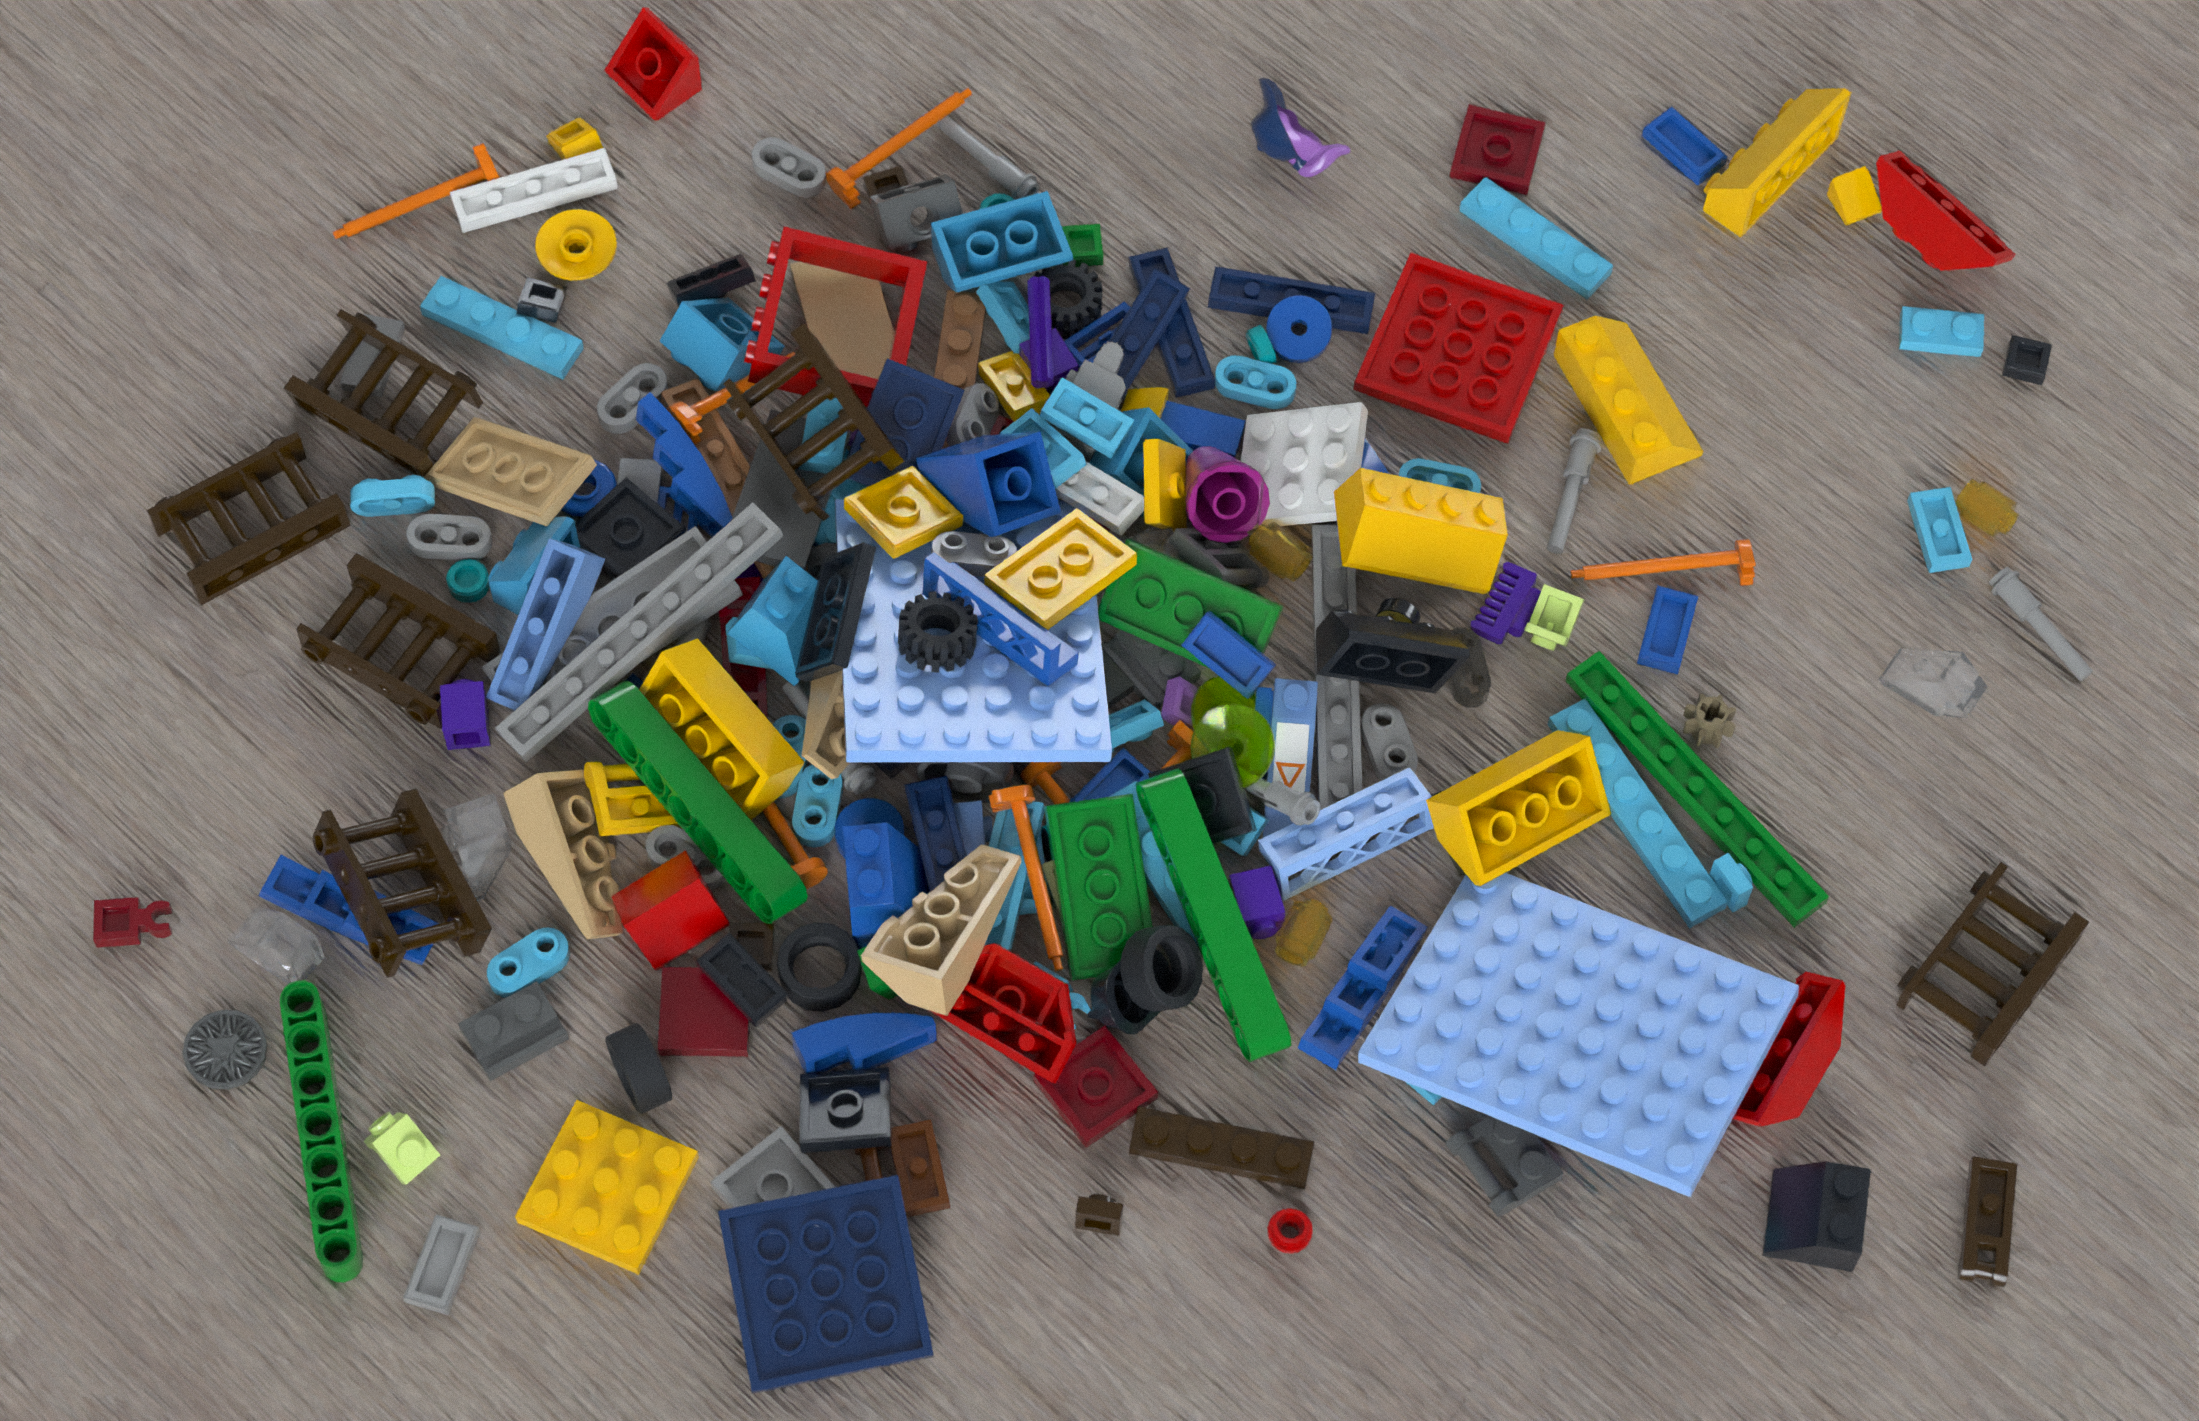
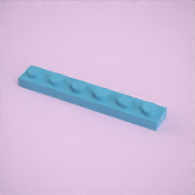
M1583 699L1549 717L1548 726L1552 732L1560 730L1590 736L1610 807L1611 817L1687 926L1691 928L1726 909L1727 899L1588 701Z

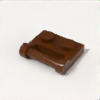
M931 1119L892 1127V1146L854 1149L855 1154L861 1158L865 1181L883 1178L878 1151L891 1148L907 1218L950 1209V1200Z

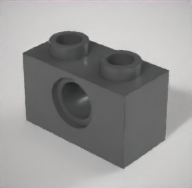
M946 174L869 197L880 241L889 250L894 249L895 252H906L918 247V241L931 238L932 222L963 214L955 181ZM921 206L926 207L927 216L921 224L912 225L910 216L913 210Z

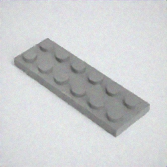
M696 526L591 595L542 686L707 543ZM735 580L645 659L741 597L743 593ZM503 653L482 666L491 682Z

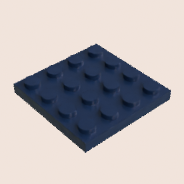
M898 1175L718 1211L752 1394L934 1357Z

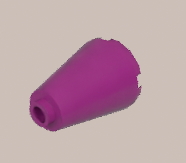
M1211 446L1197 448L1188 456L1185 469L1186 512L1195 529L1209 540L1227 543L1245 538L1249 535L1247 532L1255 527L1257 523L1260 526L1266 518L1270 499L1269 489L1263 477L1256 469Z

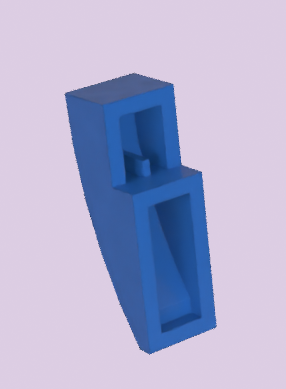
M908 1013L850 1015L818 1022L791 1032L793 1049L805 1074L823 1073L848 1061L852 1070L872 1069L937 1041L936 1023L933 1017Z

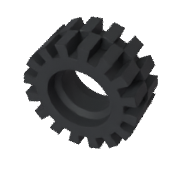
M1076 260L1068 262V266H1062V264L1055 265L1053 269L1051 267L1042 269V274L1036 271L1033 275L1034 277L1045 276L1049 279L1050 297L1052 294L1063 290L1073 291L1081 297L1079 304L1067 308L1056 306L1050 301L1051 327L1063 332V339L1070 337V331L1077 333L1084 326H1088L1101 317L1102 283L1098 281V275L1094 270L1088 274V265L1082 262L1081 266L1076 268Z
M929 592L928 599H925L922 594L915 596V602L913 603L910 600L906 602L904 610L901 609L899 615L898 644L901 655L906 654L905 660L910 664L917 660V668L924 670L926 665H931V672L939 673V666H945L946 672L954 670V663L961 668L966 664V658L971 660L974 655V649H976L978 618L977 614L973 615L974 608L970 604L964 607L965 600L959 596L955 601H951V593L944 592L943 598H937L936 592ZM940 628L951 632V634L935 636L924 632V630Z

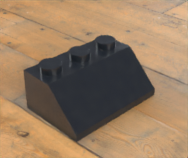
M1341 609L1331 610L1316 628L1317 675L1436 694L1470 657L1469 648L1451 630L1437 628L1425 622L1412 624L1395 621L1394 618L1389 616L1370 617L1358 615L1351 610Z

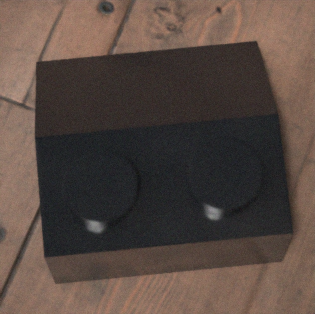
M1829 1161L1774 1169L1772 1172L1762 1256L1853 1272L1862 1255L1871 1169Z

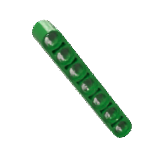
M624 681L589 701V715L597 729L761 921L771 924L807 901L806 887L797 873L633 683Z
M1177 768L1137 782L1136 792L1140 806L1244 1058L1248 1062H1252L1291 1047L1292 1043L1288 1026L1184 774Z
M297 980L283 988L279 1003L315 1252L325 1275L330 1280L348 1282L360 1273L363 1267V1255L327 1014L318 989L308 981ZM300 1003H313L307 1011H293ZM306 1043H319L318 1047L310 1053L299 1052L300 1048ZM311 1084H325L324 1088L316 1094L305 1093ZM317 1125H331L329 1131L321 1136L311 1135L312 1130ZM327 1165L337 1166L335 1173L326 1178L317 1176L318 1171L322 1167ZM332 1207L344 1208L342 1214L336 1219L326 1220L323 1218L324 1213ZM336 1250H350L345 1260L341 1262L329 1261L331 1254Z

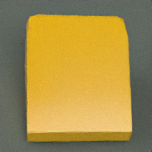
M579 117L546 135L548 142L562 160L603 149L596 129Z
M1866 166L1831 180L1827 196L1846 226L1882 211L1871 175Z
M1163 387L1129 389L1121 412L1149 407L1161 418L1166 401H1168L1169 389Z

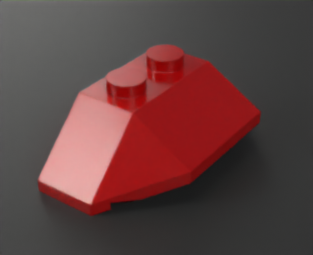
M1900 150L1881 155L1878 158L1876 168L1883 219L1893 227L1892 231L1899 239L1910 243L1921 253L1923 261L1929 266L1940 271L1993 267L2011 261L2016 254L2007 247L2005 242L1921 167L1914 165Z
M996 943L983 947L966 987L948 1015L931 1011L1055 1084L1076 1045L1069 985Z
M1806 971L1796 978V983L1794 984L1799 985L1798 997L1732 1119L1764 1127L1800 1117L1841 1047L1846 988L1843 980Z

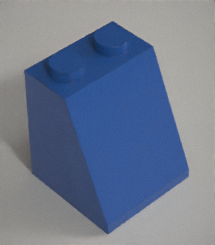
M1041 431L983 435L916 458L919 472L963 515V521L989 537H995L1061 513Z
M887 822L843 826L852 938L857 943L858 949L868 946L881 924L892 915L898 918L913 906L912 899L921 892L929 893L918 846Z

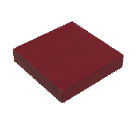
M1468 104L1449 177L1479 184L1486 177L1506 191L1528 195L1546 122Z
M662 967L658 1033L659 1056L748 1057L750 1021L700 968Z
M1105 1025L1075 1045L1056 1084L1051 1083L1036 1073L1033 1074L1034 1083L1086 1148L1137 1113L1138 1106L1146 1107L1158 1099V1091Z

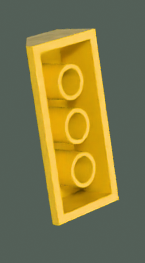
M1846 88L1806 89L1796 100L1790 98L1780 109L1777 119L1771 125L1765 123L1758 130L1753 139V144L1747 150L1743 147L1740 148L1732 157L1729 168L1722 175L1717 172L1708 181L1704 189L1707 195L1703 211L1741 238L1838 139L1851 92Z
M1595 315L1559 329L1553 356L1629 485L1703 455L1704 451L1626 322Z
M1359 468L1334 491L1342 566L1480 594H1486L1490 591L1508 536L1503 498Z
M698 638L660 653L639 690L749 819L752 820L789 788L805 762Z
M1560 730L1543 737L1426 800L1437 840L1477 886L1486 884L1611 815L1590 736Z

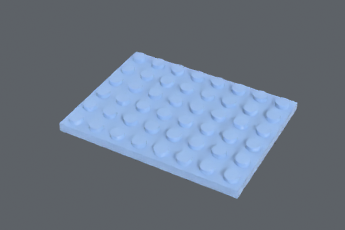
M835 499L837 552L863 542L876 547L848 667L842 670L846 762H1111L1112 744L1097 595L1093 596L1048 630L1079 652L1078 664L1049 686L1045 685L978 635L976 637V649H974L973 657L971 660L966 658V664L961 668L954 663V670L946 672L945 666H939V673L931 672V665H926L924 670L918 669L917 660L910 664L905 660L906 654L901 655L899 651V615L901 609L904 610L906 602L910 600L914 603L915 596L922 594L924 561L931 554L933 540L893 559L844 509V499ZM1058 500L1061 513L998 536L1011 540L1018 551L1076 508L1063 500ZM964 521L961 527L953 530L956 532L984 534ZM974 576L979 581L984 583V577ZM940 628L924 630V632L935 636L951 634V632Z
M1507 873L1496 877L1482 886L1475 885L1465 875L1360 1048L1358 1063L1691 1197L1798 997L1799 985Z

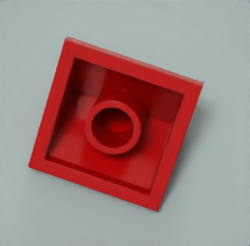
M643 7L604 71L653 120H660L702 90L699 58L648 7Z
M686 850L611 896L623 926L656 971L730 925V921Z

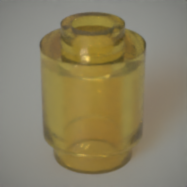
M1971 479L1955 501L1957 509L1961 511V517L1993 538L1999 532L2006 535L2020 515L2014 511L2017 502L1985 481L1979 483Z
M1272 522L1268 526L1265 524L1260 525L1249 539V545L1252 546L1250 554L1280 579L1287 578L1291 582L1296 581L1302 576L1312 561L1313 556L1307 551V545L1276 522Z
M1311 898L1293 902L1276 936V954L1284 961L1302 967L1306 966L1309 960L1314 959L1333 922L1332 917L1327 913L1328 908L1323 903Z

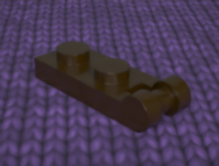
M1972 1156L1968 1168L1958 1280L1973 1282L1974 1278L1989 1280L1990 1285L2005 1287L2009 1270L2017 1163ZM1978 1249L1992 1251V1262L1977 1260Z

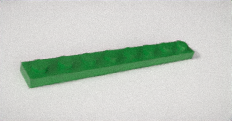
M1600 651L1567 673L1565 682L1582 700L1586 699L1601 721L1725 854L1729 853L1736 864L1741 863L1748 870L1752 883L1794 928L1827 903L1828 894Z

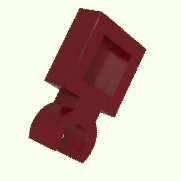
M139 897L94 900L93 941L96 947L140 945L141 933L149 932L157 938L171 936L172 928L169 923H155L156 918L160 915H170L173 913L170 902L159 900L152 902L146 908H142Z

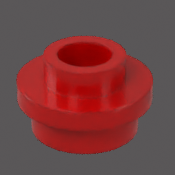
M1286 1208L1276 1212L1269 1220L1267 1228L1268 1239L1273 1247L1289 1254L1305 1249L1309 1245L1313 1234V1227L1309 1217L1302 1211L1293 1208ZM1290 1226L1297 1230L1298 1235L1294 1238H1287L1281 1231L1283 1228Z

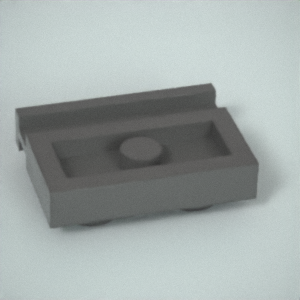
M1123 630L1116 633L1115 637L1106 643L1104 641L1101 644L1102 649L1132 681L1135 694L1141 700L1145 699L1156 708L1164 702L1168 680L1180 676L1189 683L1194 684L1201 677L1200 669L1191 660Z
M538 982L523 988L458 1023L460 1031L478 1062L483 1067L489 1081L500 1077L569 1039L566 1029L559 1021L556 1012Z

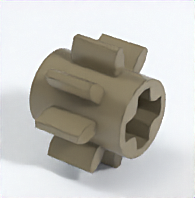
M1700 693L1697 707L1692 704H1687L1683 716L1689 720L1685 722L1683 733H1691L1698 747L1701 744H1713L1715 748H1719L1722 735L1726 737L1733 736L1736 726L1730 721L1733 720L1736 709L1733 707L1728 708L1721 694L1717 697H1706L1703 693Z

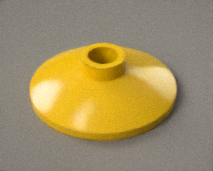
M573 209L552 216L541 226L536 236L535 250L540 264L550 274L565 280H584L598 275L610 265L616 254L617 239L613 227L604 217L589 210ZM575 250H582V251H583V252L578 253V254H573V253H572V252L575 251Z

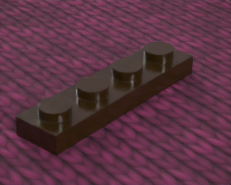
M1138 1106L1129 1154L1305 1189L1314 1141Z

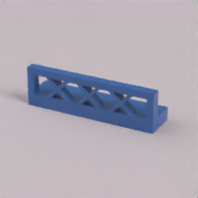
M935 552L925 558L922 595L928 598L929 592H936L937 598H943V594L946 592L951 593V601H955L958 596L965 600L964 607L970 604L974 608L973 615L977 614V635L1045 685L1049 686L1078 664L1079 652L955 562L949 563Z

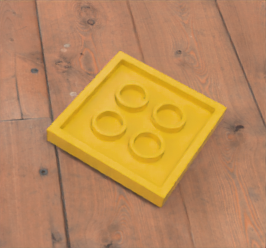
M576 1100L515 1215L516 1221L639 1275L699 1158L698 1151Z

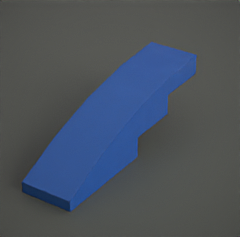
M649 392L638 401L636 421L656 439L653 459L673 478L670 497L688 515L690 513L694 516L697 524L713 537L732 519L723 492L704 457L679 422Z
M281 854L263 885L259 897L313 923L369 946L333 875L323 869L318 874ZM375 891L378 899L387 897ZM412 909L387 915L397 935L439 924ZM433 944L408 950L403 959L422 965Z
M1389 906L1350 959L1346 972L1326 997L1322 1010L1301 1037L1298 1049L1336 1070L1403 971L1425 935L1428 926Z

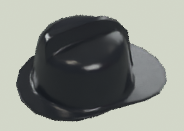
M1155 949L1152 965L1154 977L1160 989L1166 992L1171 981V970L1168 961L1162 953ZM1120 960L1112 968L1099 974L1094 979L1090 993L1091 1010L1087 1016L1091 1019H1099L1102 1024L1109 1028H1118L1125 1034L1135 1035L1142 1031L1161 1011L1154 1012L1142 1009L1131 1000L1123 985Z

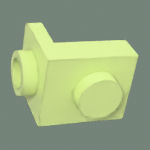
M1544 584L1529 623L1527 622L1524 629L1527 633L1533 634L1530 642L1552 651L1555 650L1557 644L1567 647L1585 600Z
M388 1112L382 1115L368 1128L372 1134L363 1141L369 1149L375 1150L404 1185L408 1184L440 1156L421 1130L405 1113L398 1112L392 1116Z

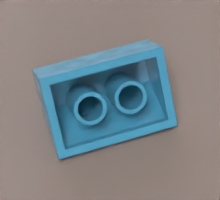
M1048 191L931 223L932 251L944 282L956 293L1073 261V254Z

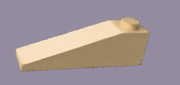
M842 671L811 681L802 757L831 779L838 778L850 763L846 762Z
M584 769L537 773L504 792L503 794L517 835L586 940L618 936L623 933L622 921L611 896L619 892V885L612 879L610 861L616 858L615 845L609 843L608 836L599 835L590 789L586 786L584 780Z
M981 844L944 874L945 880L930 893L925 894L921 892L912 899L913 906L900 917L896 918L892 915L882 923L862 953V962L907 1004L947 1016L970 979L1019 869L1021 856Z

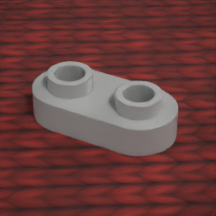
M775 137L762 139L753 147V169L760 177L796 196L804 198L816 196L824 189L826 185V170L822 161L817 157ZM770 161L778 162L776 165L767 164ZM806 178L811 179V181L802 182L801 180Z
M651 363L639 364L611 387L597 403L598 420L602 428L610 433L622 434L632 430L639 424L636 421L638 401L649 393L641 391L645 387H653L654 389L651 393L661 403V392L668 389L667 376L663 369ZM617 413L625 414L622 418H613Z
M976 383L963 389L965 390L946 437L949 447L990 434L999 413V400L996 393L986 384Z
M423 514L414 518L409 523L406 531L411 551L415 555L426 559L479 560L489 553L493 542L488 524L483 519L475 516ZM428 537L436 538L432 543L423 542ZM471 539H475L478 541L474 545H465V543Z
M949 531L941 533L934 538L931 553L935 552L949 563L955 562L973 576L984 577L987 572L1014 554L1017 548L1011 540L1002 536L989 537L986 534Z
M1379 703L1370 706L1362 716L1360 731L1376 776L1382 781L1409 767L1415 774L1418 757L1403 715L1396 707L1390 704ZM1386 719L1390 724L1388 726H1380L1376 723V720ZM1396 755L1400 756L1404 761L1393 763L1389 758Z
M663 825L654 829L647 837L646 852L648 860L653 867H659L686 850L699 871L703 867L714 869L711 874L702 875L710 890L718 888L726 880L683 829L674 825ZM666 848H673L676 850V852L672 856H664L661 854L662 851Z

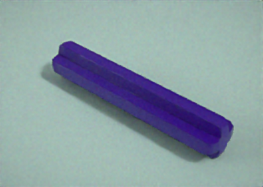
M1033 276L1027 281L1031 384L1037 389L1042 387L1050 388L1054 384L1050 281L1045 276Z

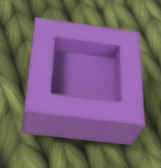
M1180 676L1167 681L1161 717L1173 726L1181 720L1194 733H1202L1209 695Z

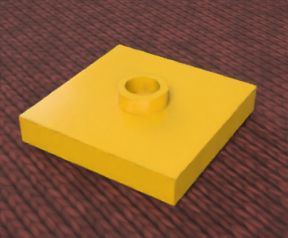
M1145 439V442H1143L1144 520L1148 525L1174 533L1177 528H1187L1185 449L1161 439Z
M914 466L844 498V509L893 559L934 540L941 533L953 531L961 527L963 523V515Z

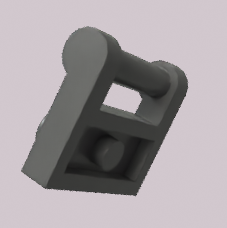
M1177 528L1168 541L1179 552V558L1182 562L1236 586L1245 585L1248 588L1257 589L1264 587L1269 581V571L1266 566L1238 540L1227 543L1212 541L1204 537L1195 528ZM1236 566L1238 569H1226L1225 567Z
M1491 1116L1486 1117L1468 1129L1457 1132L1445 1143L1453 1156L1459 1155L1491 1200L1489 1207L1497 1217L1505 1215L1559 1182L1564 1174L1535 1134ZM1482 1141L1514 1186L1512 1190L1506 1191L1474 1145Z

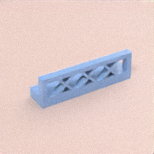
M1410 767L1320 810L1317 819L1312 824L1301 826L1293 823L1258 840L1259 851L1274 871L1282 901L1434 828L1426 802L1432 796ZM1419 813V818L1405 824L1410 817ZM1380 832L1376 839L1366 843L1371 836ZM1342 851L1337 858L1329 861L1334 854ZM1305 869L1300 876L1290 881L1288 880L1289 876Z

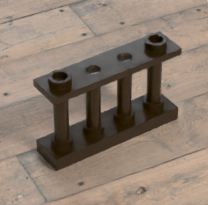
M340 309L336 316L348 332L315 379L309 378L307 382H304L292 375L284 386V390L294 404L413 475L425 478V475L434 466L427 456L430 453L427 448L461 400L466 401L477 409L483 404L475 389L477 386L476 382L460 371H456L454 375L376 330L377 325L367 316L359 312L353 316ZM362 341L381 351L347 399L342 398L338 402L328 396L330 394L328 388ZM396 360L414 372L380 419L375 418L372 422L362 416L363 411L361 408ZM430 380L447 390V392L414 439L409 437L405 442L395 436L396 430L394 428L425 384Z
M803 323L791 332V335L799 345L793 350L795 355L744 393L730 378L723 384L731 394V397L726 402L741 421L747 417L797 489V491L791 494L796 503L806 515L813 511L824 522L830 516L819 500L871 461L876 464L881 460L892 471L902 464L904 460L820 341ZM815 367L821 376L815 381L817 386L765 424L753 406L804 368L809 371ZM837 398L843 407L837 412L839 417L787 455L775 437L826 399L831 402ZM859 429L865 438L860 443L862 448L808 486L797 468L848 430L853 433Z
M297 432L287 437L273 440L266 448L175 496L161 499L154 507L147 510L157 536L159 537L172 530L195 566L193 570L186 574L193 593L201 606L351 526L345 505L336 493L326 499H322L301 468L299 462L307 459ZM282 471L285 472L307 506L306 510L289 519L283 517L262 484L263 481ZM244 491L248 492L270 526L268 530L253 538L245 536L224 503ZM208 510L232 545V549L215 558L208 557L187 523Z
M356 553L346 565L353 589L319 632L312 630L302 623L296 628L301 651L313 662L322 664L324 661L402 706L415 721L424 725L429 722L442 729L441 703L438 702L441 699L440 685L452 684L470 659L476 660L478 657L488 663L496 658L500 653L496 632ZM375 598L386 604L387 610L353 653L333 642L366 599L372 600ZM410 618L421 625L422 630L388 673L368 662L401 619L406 620ZM445 638L455 644L456 651L423 693L403 682L436 639L441 640Z
M417 789L401 792L390 817L342 829L332 810L323 811L312 836L314 848L317 854L323 856L369 943L372 959L380 964L387 978L395 976L406 951L452 939L458 943L465 957L481 952L492 927ZM396 834L401 837L408 852L360 864L350 845ZM414 868L420 872L427 887L378 899L369 880ZM433 903V905L439 908L446 921L397 935L387 915Z
M2002 862L1999 863L1991 875L1983 871L1970 890L1974 897L1921 967L1918 969L1912 965L1897 985L1903 992L1896 1006L1902 1010L1906 1008L1917 994L1972 1032L1971 1038L1977 1041V1044L1970 1057L1983 1066H1986L2070 954L2089 924V921L2074 912L2065 925L2060 921H2057L2055 924L2004 890L1999 884L2008 866ZM1990 900L2045 938L2043 942L2049 946L2043 955L2039 956L2035 952L2030 955L1977 919L1975 916L1986 901ZM1965 931L2021 969L2019 974L2025 977V979L2018 988L2012 984L2007 987L1958 954L1951 947ZM1939 963H1942L1997 1001L1995 1006L2000 1008L2001 1011L1994 1020L1988 1016L1984 1019L1927 981Z

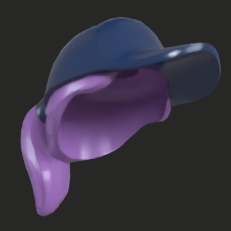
M1259 79L1264 107L1251 122V128L1258 143L1257 149L1259 151H1263L1269 157L1276 160L1289 161L1292 167L1303 177L1318 175L1327 169L1338 157L1351 152L1350 148L1346 145H1323L1315 134L1306 130L1298 123L1296 114L1286 108L1285 100L1279 87L1270 79Z

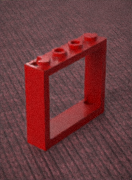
M784 226L780 242L771 241L766 264L772 265L774 268L772 275L764 273L759 297L766 299L764 308L756 306L751 331L759 332L757 342L749 340L744 362L751 364L748 382L756 384L790 358L768 352L789 259L903 287L888 359L906 366L927 261ZM815 367L809 371L804 368L777 389L805 395L817 386L815 381L821 376ZM840 370L867 407L878 379Z

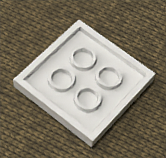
M1363 402L1247 415L1241 461L1260 473L1269 489L1270 499L1265 520L1260 526L1257 523L1252 529L1337 521L1334 491L1361 468L1368 416V409Z

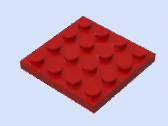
M1410 252L1354 381L1353 390L1508 444L1558 325L1564 305Z

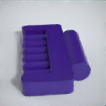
M1511 562L1503 564L1502 573L1498 575L1500 581L1494 582L1493 586L1495 589L1490 590V597L1484 600L1487 606L1480 607L1482 614H1477L1475 616L1476 620H1472L1470 624L1471 633L1499 645L1504 642L1508 633L1515 637L1523 635L1526 624L1531 619L1541 593L1540 590L1534 588L1537 579L1536 573Z

